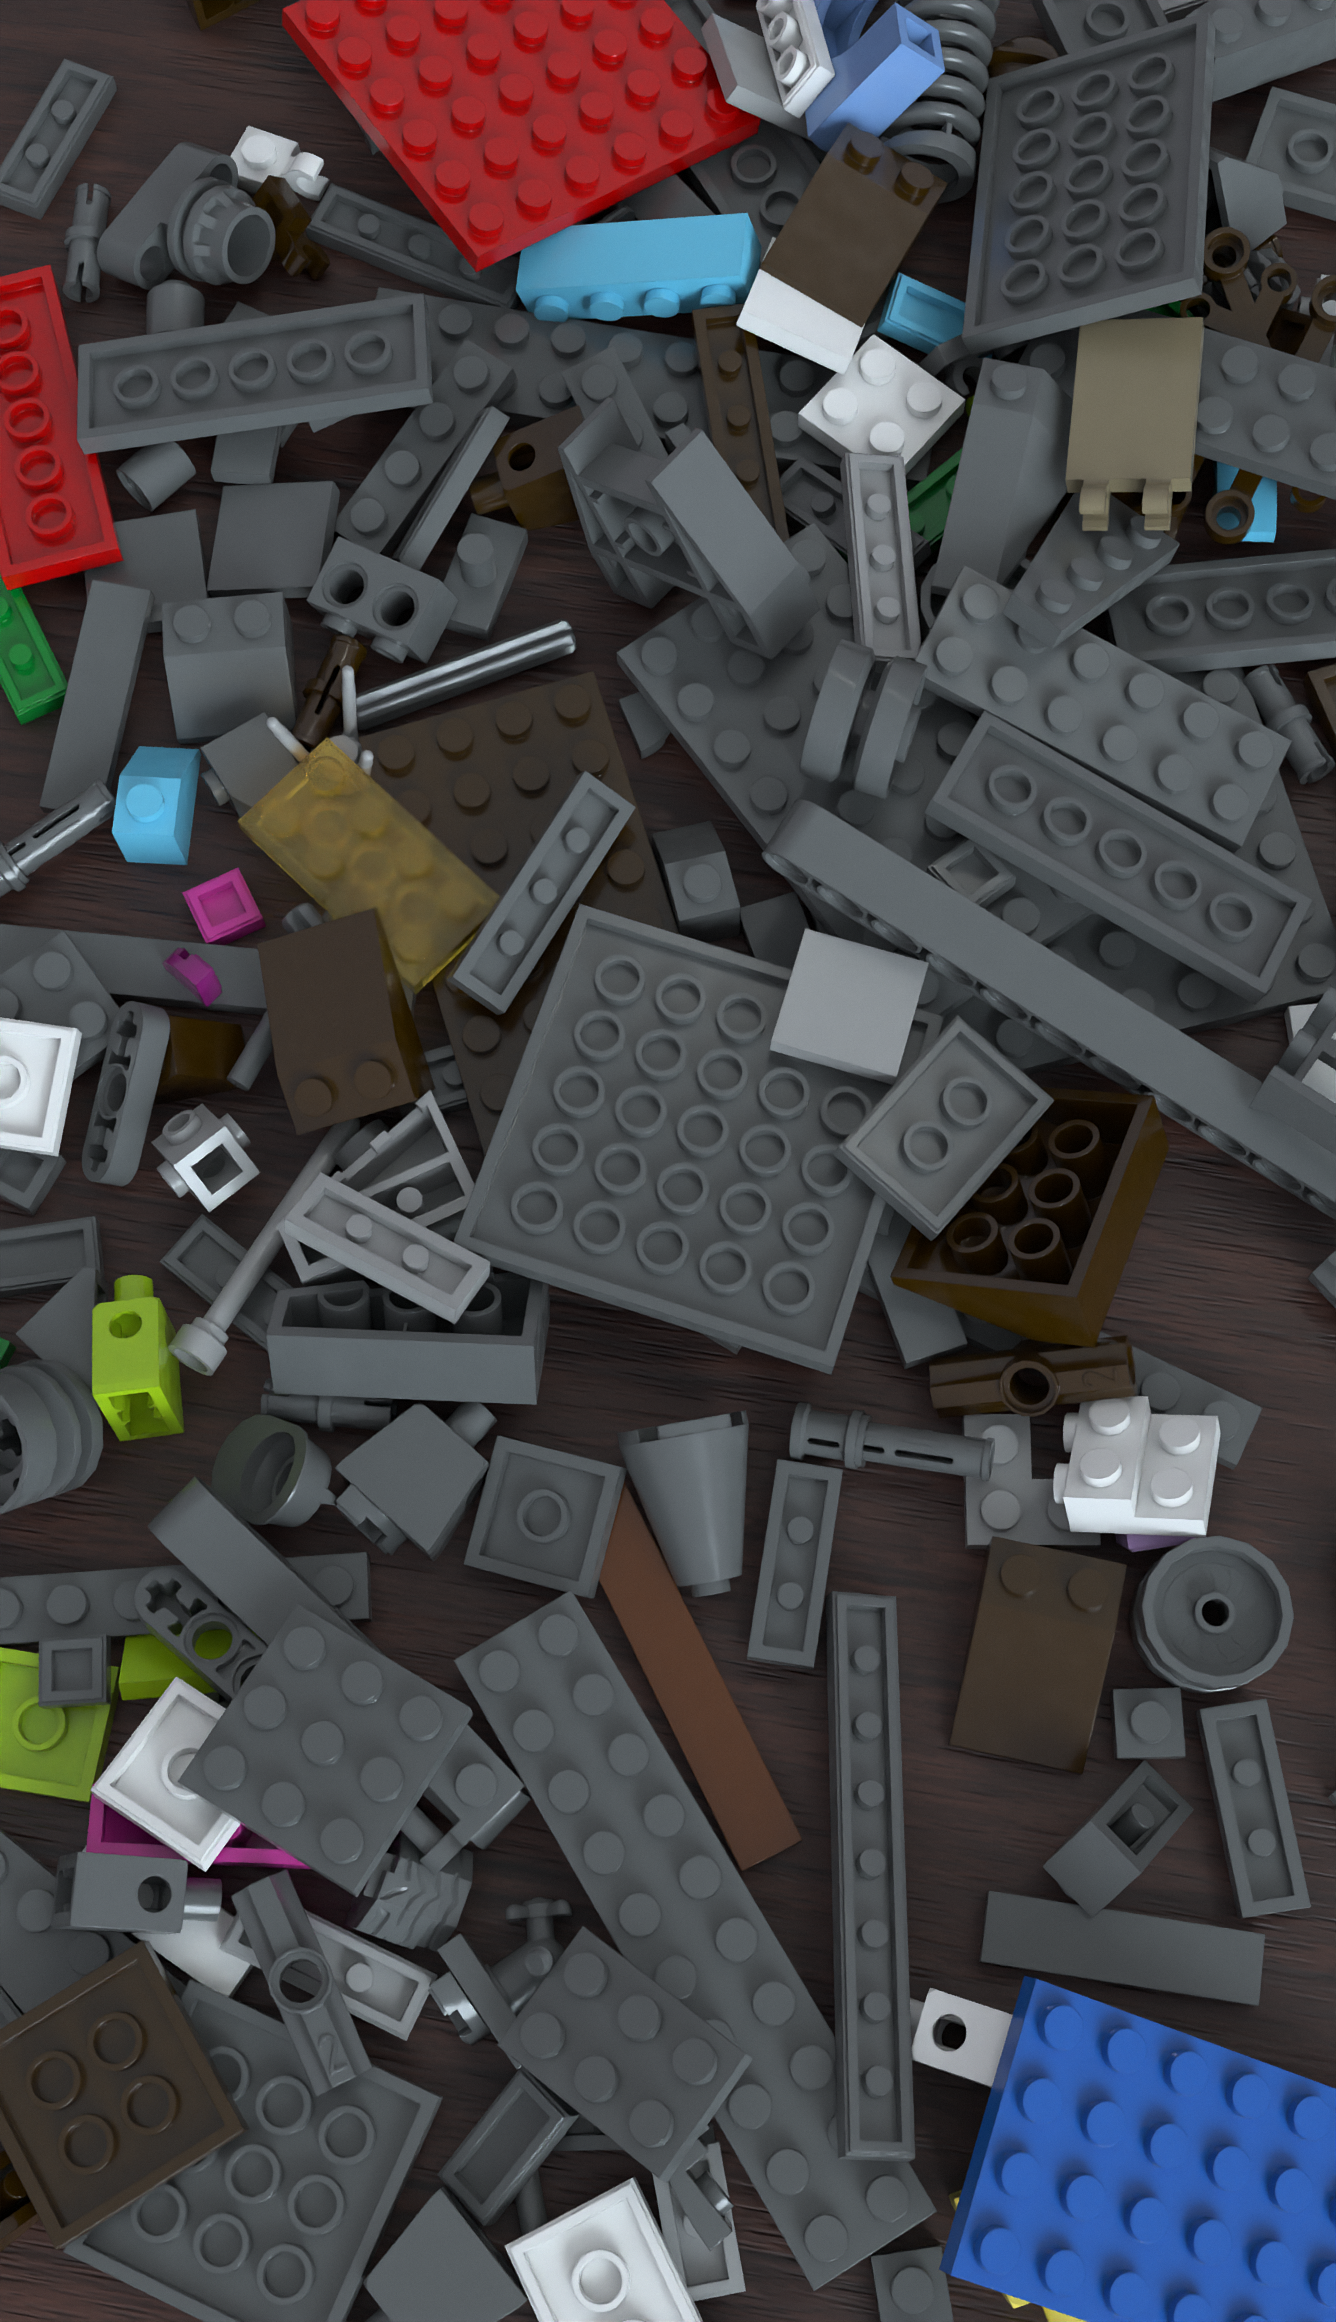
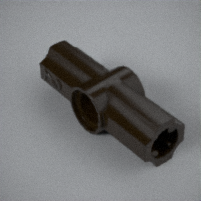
M1128 1335L1098 1338L1095 1348L1026 1339L1020 1341L1012 1349L933 1358L929 1365V1388L933 1408L938 1412L939 1418L1008 1410L1021 1416L1035 1417L1046 1413L1054 1405L1135 1396L1137 1391L1136 1365ZM1023 1368H1034L1045 1375L1048 1383L1041 1386H1032L1025 1383L1019 1377L1017 1371Z

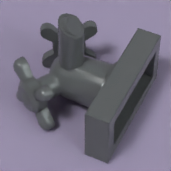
M534 1897L531 1900L523 1901L521 1905H509L505 1911L506 1920L509 1922L526 1921L527 1942L491 1967L488 1964L484 1965L466 1936L461 1933L437 1950L498 2043L565 1951V1948L555 1939L553 1918L573 1916L572 1907L567 1900L559 1899L555 1901L552 1898ZM506 2053L516 2070H519L522 2065Z

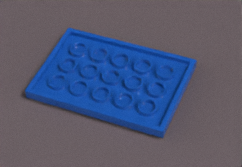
M1024 1976L939 2270L951 2276L1087 2322H1336V2089L1039 1979Z

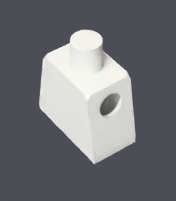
M933 1988L929 1989L925 2003L910 1998L912 2060L992 2088L1013 2015ZM950 2022L966 2027V2039L957 2050L942 2044V2032Z

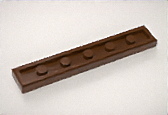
M624 1482L599 1583L742 1873L802 1842V1838Z

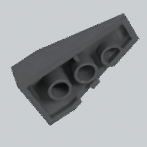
M983 358L931 588V593L947 596L964 565L1005 586L1025 558L1028 546L1042 526L1046 527L1056 513L1057 505L1067 492L1065 479L1073 399L1044 369Z

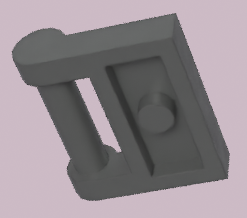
M467 1724L428 1785L460 1820L444 1835L416 1805L400 1830L424 1854L419 1861L435 1875L525 1785Z

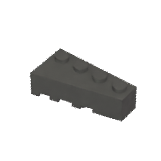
M1209 0L1185 17L1188 18L1209 11L1216 28L1212 102L1336 58V0Z

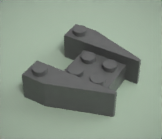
M607 397L558 447L589 550L614 594L650 609L674 586L705 597L710 602L731 643L769 659H773L821 609L809 586L811 582L809 573L790 553L703 430L695 428L664 461H661L647 451L640 450L614 399Z

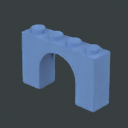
M814 0L835 76L805 111L807 133L812 142L821 150L829 152L847 123L878 138L945 72L939 30L895 2L859 39L866 20L879 0Z

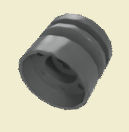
M33 1359L19 1365H11L0 1369V1514L81 1487L97 1468L103 1449V1422L98 1405L92 1395V1391L79 1374L59 1361Z

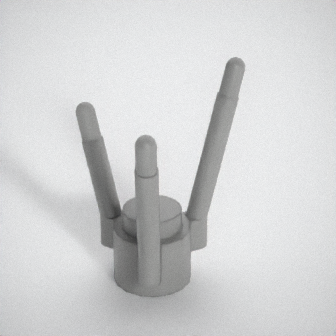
M349 665L342 668L343 734L328 739L320 747L317 757L313 758L277 718L270 717L266 721L267 727L273 732L274 736L304 767L307 778L310 781L322 780L329 792L341 797L352 796L359 792L368 793L371 790L369 777L374 757L372 751H362L361 744L359 743L354 669Z

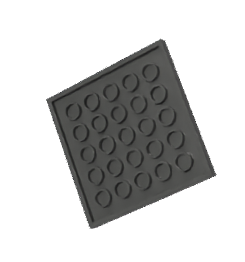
M579 904L454 1243L490 1261L491 1266L831 1375L886 1203L883 1198L838 1160L833 1153L894 1085L770 1050L771 1040L792 969ZM916 1008L895 1084L938 1037L944 1016Z

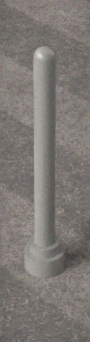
M359 1118L331 1126L203 1318L196 1317L191 1325H182L168 1346L169 1351L180 1362L207 1376L214 1374L227 1354V1350L224 1347L228 1340V1336L225 1333L284 1244L277 1224L288 1215L320 1172L327 1176L330 1175L336 1166V1155L359 1131Z

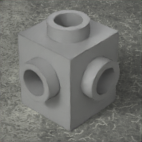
M202 1103L194 1110H185L171 1118L164 1126L162 1134L151 1142L165 1160L156 1169L179 1198L190 1191L208 1212H211L260 1173L243 1150L251 1142L235 1120L228 1113L218 1119Z

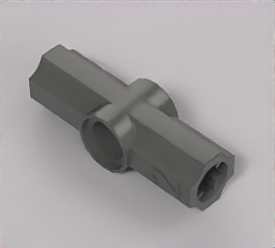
M286 1869L263 1878L232 1895V1902L268 1983L270 1995L277 2004L315 2096L317 2097L373 2069L334 1979L332 1969L324 1956L288 1870ZM310 1962L317 1966L321 1972V1988L310 2001L303 2003L292 2002L283 1993L281 1985L283 1975L287 1968L294 1963Z

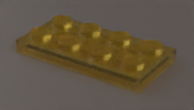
M328 737L238 820L240 829L335 919L377 907L400 980L415 994L471 942L499 898L488 885Z

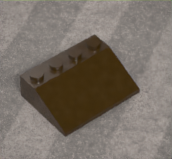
M1040 1087L1055 1101L937 1237L930 1241L912 1225L890 1277L893 1284L1028 1339L1095 1348L1168 1153L1169 1143L1154 1095Z

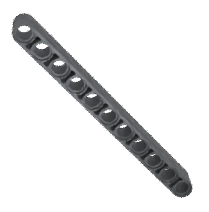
M803 799L794 801L762 852L765 862L775 871L915 959L928 962V967L1131 1094L1154 1095L1160 1112L1320 1212L1336 1220V1155L1270 1113L1251 1109L1249 1106L1263 1084L1261 1081L824 808Z

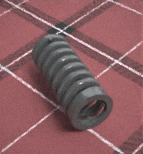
M898 0L897 4L925 21L924 18L931 19L925 22L939 30L945 72L918 97L924 100V102L914 101L878 139L881 143L910 161L922 164L933 175L948 183L937 204L954 201L964 196L972 188L975 180L977 156L974 148L978 145L982 130L978 121L982 118L985 110V101L982 94L986 91L989 82V74L986 67L990 64L993 54L990 40L994 37L997 22L994 14L998 10L1000 0ZM963 104L965 107L961 108L957 105ZM916 125L929 130H914L910 126ZM952 131H959L961 134H959V135H954V134H951V132H952ZM919 154L927 157L941 158L950 164H928L908 155Z

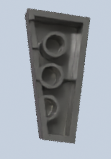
M490 1265L489 1277L455 1324L386 1287L369 1289L364 1280L278 1290L266 1333L274 1394L537 1405L550 1321L549 1284L513 1272L494 1274L493 1267Z

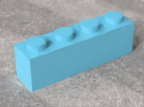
M748 213L571 225L521 250L516 292L527 311L534 313L538 320L566 322L567 319L594 318L603 321H615L621 317L643 315L668 318L675 316L677 313H691L694 309L744 304L759 270L762 246Z

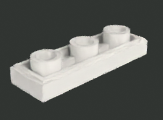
M757 0L756 9L783 108L800 118L835 76L814 0Z

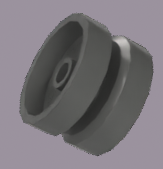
M841 639L829 664L812 715L802 753L800 773L833 782L841 775L851 749L855 748L857 753L851 776L854 789L886 799L900 762L904 763L913 740L922 707L919 706L926 680L928 665L896 656L887 663L877 689L873 691L870 689L877 662L874 650L870 647Z
M1219 1535L1190 1539L1154 1562L1134 1588L1128 1617L1133 1645L1148 1670L1173 1688L1180 1687L1181 1690L1204 1695L1233 1690L1270 1670L1288 1646L1294 1613L1289 1586L1274 1562L1249 1543ZM1202 1608L1205 1611L1216 1609L1220 1616V1622L1213 1626L1209 1625L1202 1616Z

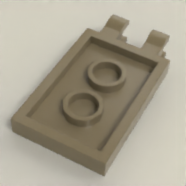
M1203 317L1111 319L1080 326L1065 480L1068 493H1080L1079 512L1083 514V531H1108L1111 492H1143L1142 514H1145V531L1170 530L1173 492L1192 491L1204 338Z

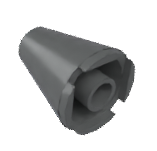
M746 1410L617 1433L618 1448L676 1586L690 1585L692 1597L731 1591L729 1578L742 1575L749 1432Z

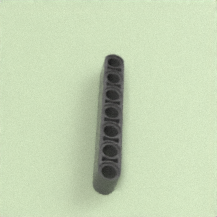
M194 1476L147 1525L156 1538L268 1646L296 1604H299L387 1657L219 1494L199 1477ZM428 1786L423 1795L455 1825L460 1819ZM522 1788L471 1841L485 1850L532 1799L527 1791Z

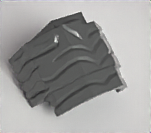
M400 1830L358 1897L353 1896L351 1910L347 1913L344 1925L409 1949H414L417 1945L438 1952L437 1950L445 1944L456 1929L471 1888L473 1852L461 1849L438 1873L433 1875L419 1861L424 1854Z

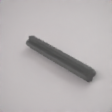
M560 618L356 694L357 728L359 730H366L573 653L577 649L574 631L567 619Z

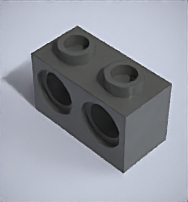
M338 536L306 601L323 616L320 625L333 634L345 635L354 639L357 633L373 640L370 647L393 661L403 663L407 655L427 664L459 600L441 580ZM364 586L361 596L356 601L347 604L350 593L354 589ZM409 608H415L413 616L407 623L396 626L402 612Z

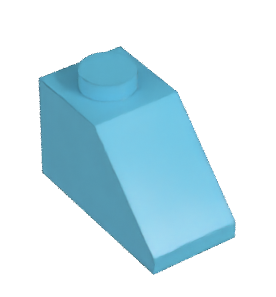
M139 746L119 775L112 834L127 862L187 865L201 760L199 749Z

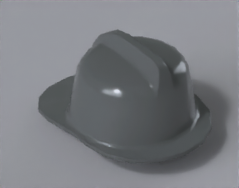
M256 1414L242 1421L227 1436L218 1451L212 1469L211 1488L241 1517L254 1525L301 1526L312 1517L320 1504L336 1505L335 1500L338 1498L328 1489L332 1467L327 1453L311 1441L307 1433L300 1426L271 1415Z

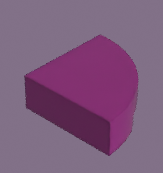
M178 947L163 961L164 968L206 1007L222 993V986L213 968L197 954L190 955L184 947L182 949Z

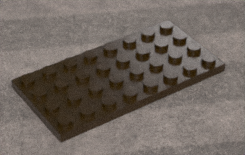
M594 671L359 737L362 751L370 750L374 756L370 778L484 1156L487 1154L579 904L679 934ZM587 771L636 808L506 1012L496 1015L446 979L576 777L580 773Z

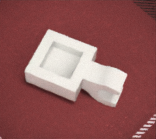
M251 126L246 128L230 156L238 168L237 187L252 193H256L267 176L272 175L285 178L292 190L311 200L320 201L330 183L328 178L318 175L324 166L323 159L311 153L300 152L298 142Z

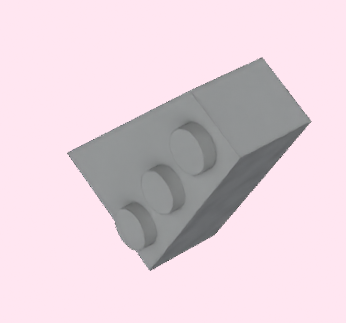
M429 1090L415 1103L416 1108L388 1133L385 1130L369 1143L370 1149L341 1173L338 1170L331 1178L451 1241L456 1237L475 1184L431 1090ZM284 1219L277 1224L304 1287L367 1279L362 1274L285 1234Z

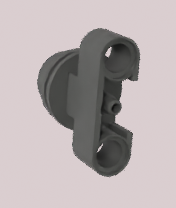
M184 141L173 148L104 231L97 247V260L100 268L106 274L147 290L160 285L174 268L187 278L195 281H205L216 286L229 284L232 281L239 284H248L258 279L271 261L275 247V228L270 215L262 208L256 207L254 201L246 192L237 189L238 168L230 156L192 142Z

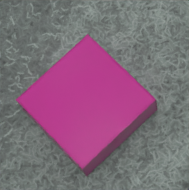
M238 867L182 892L206 944L224 946L266 927L263 917Z

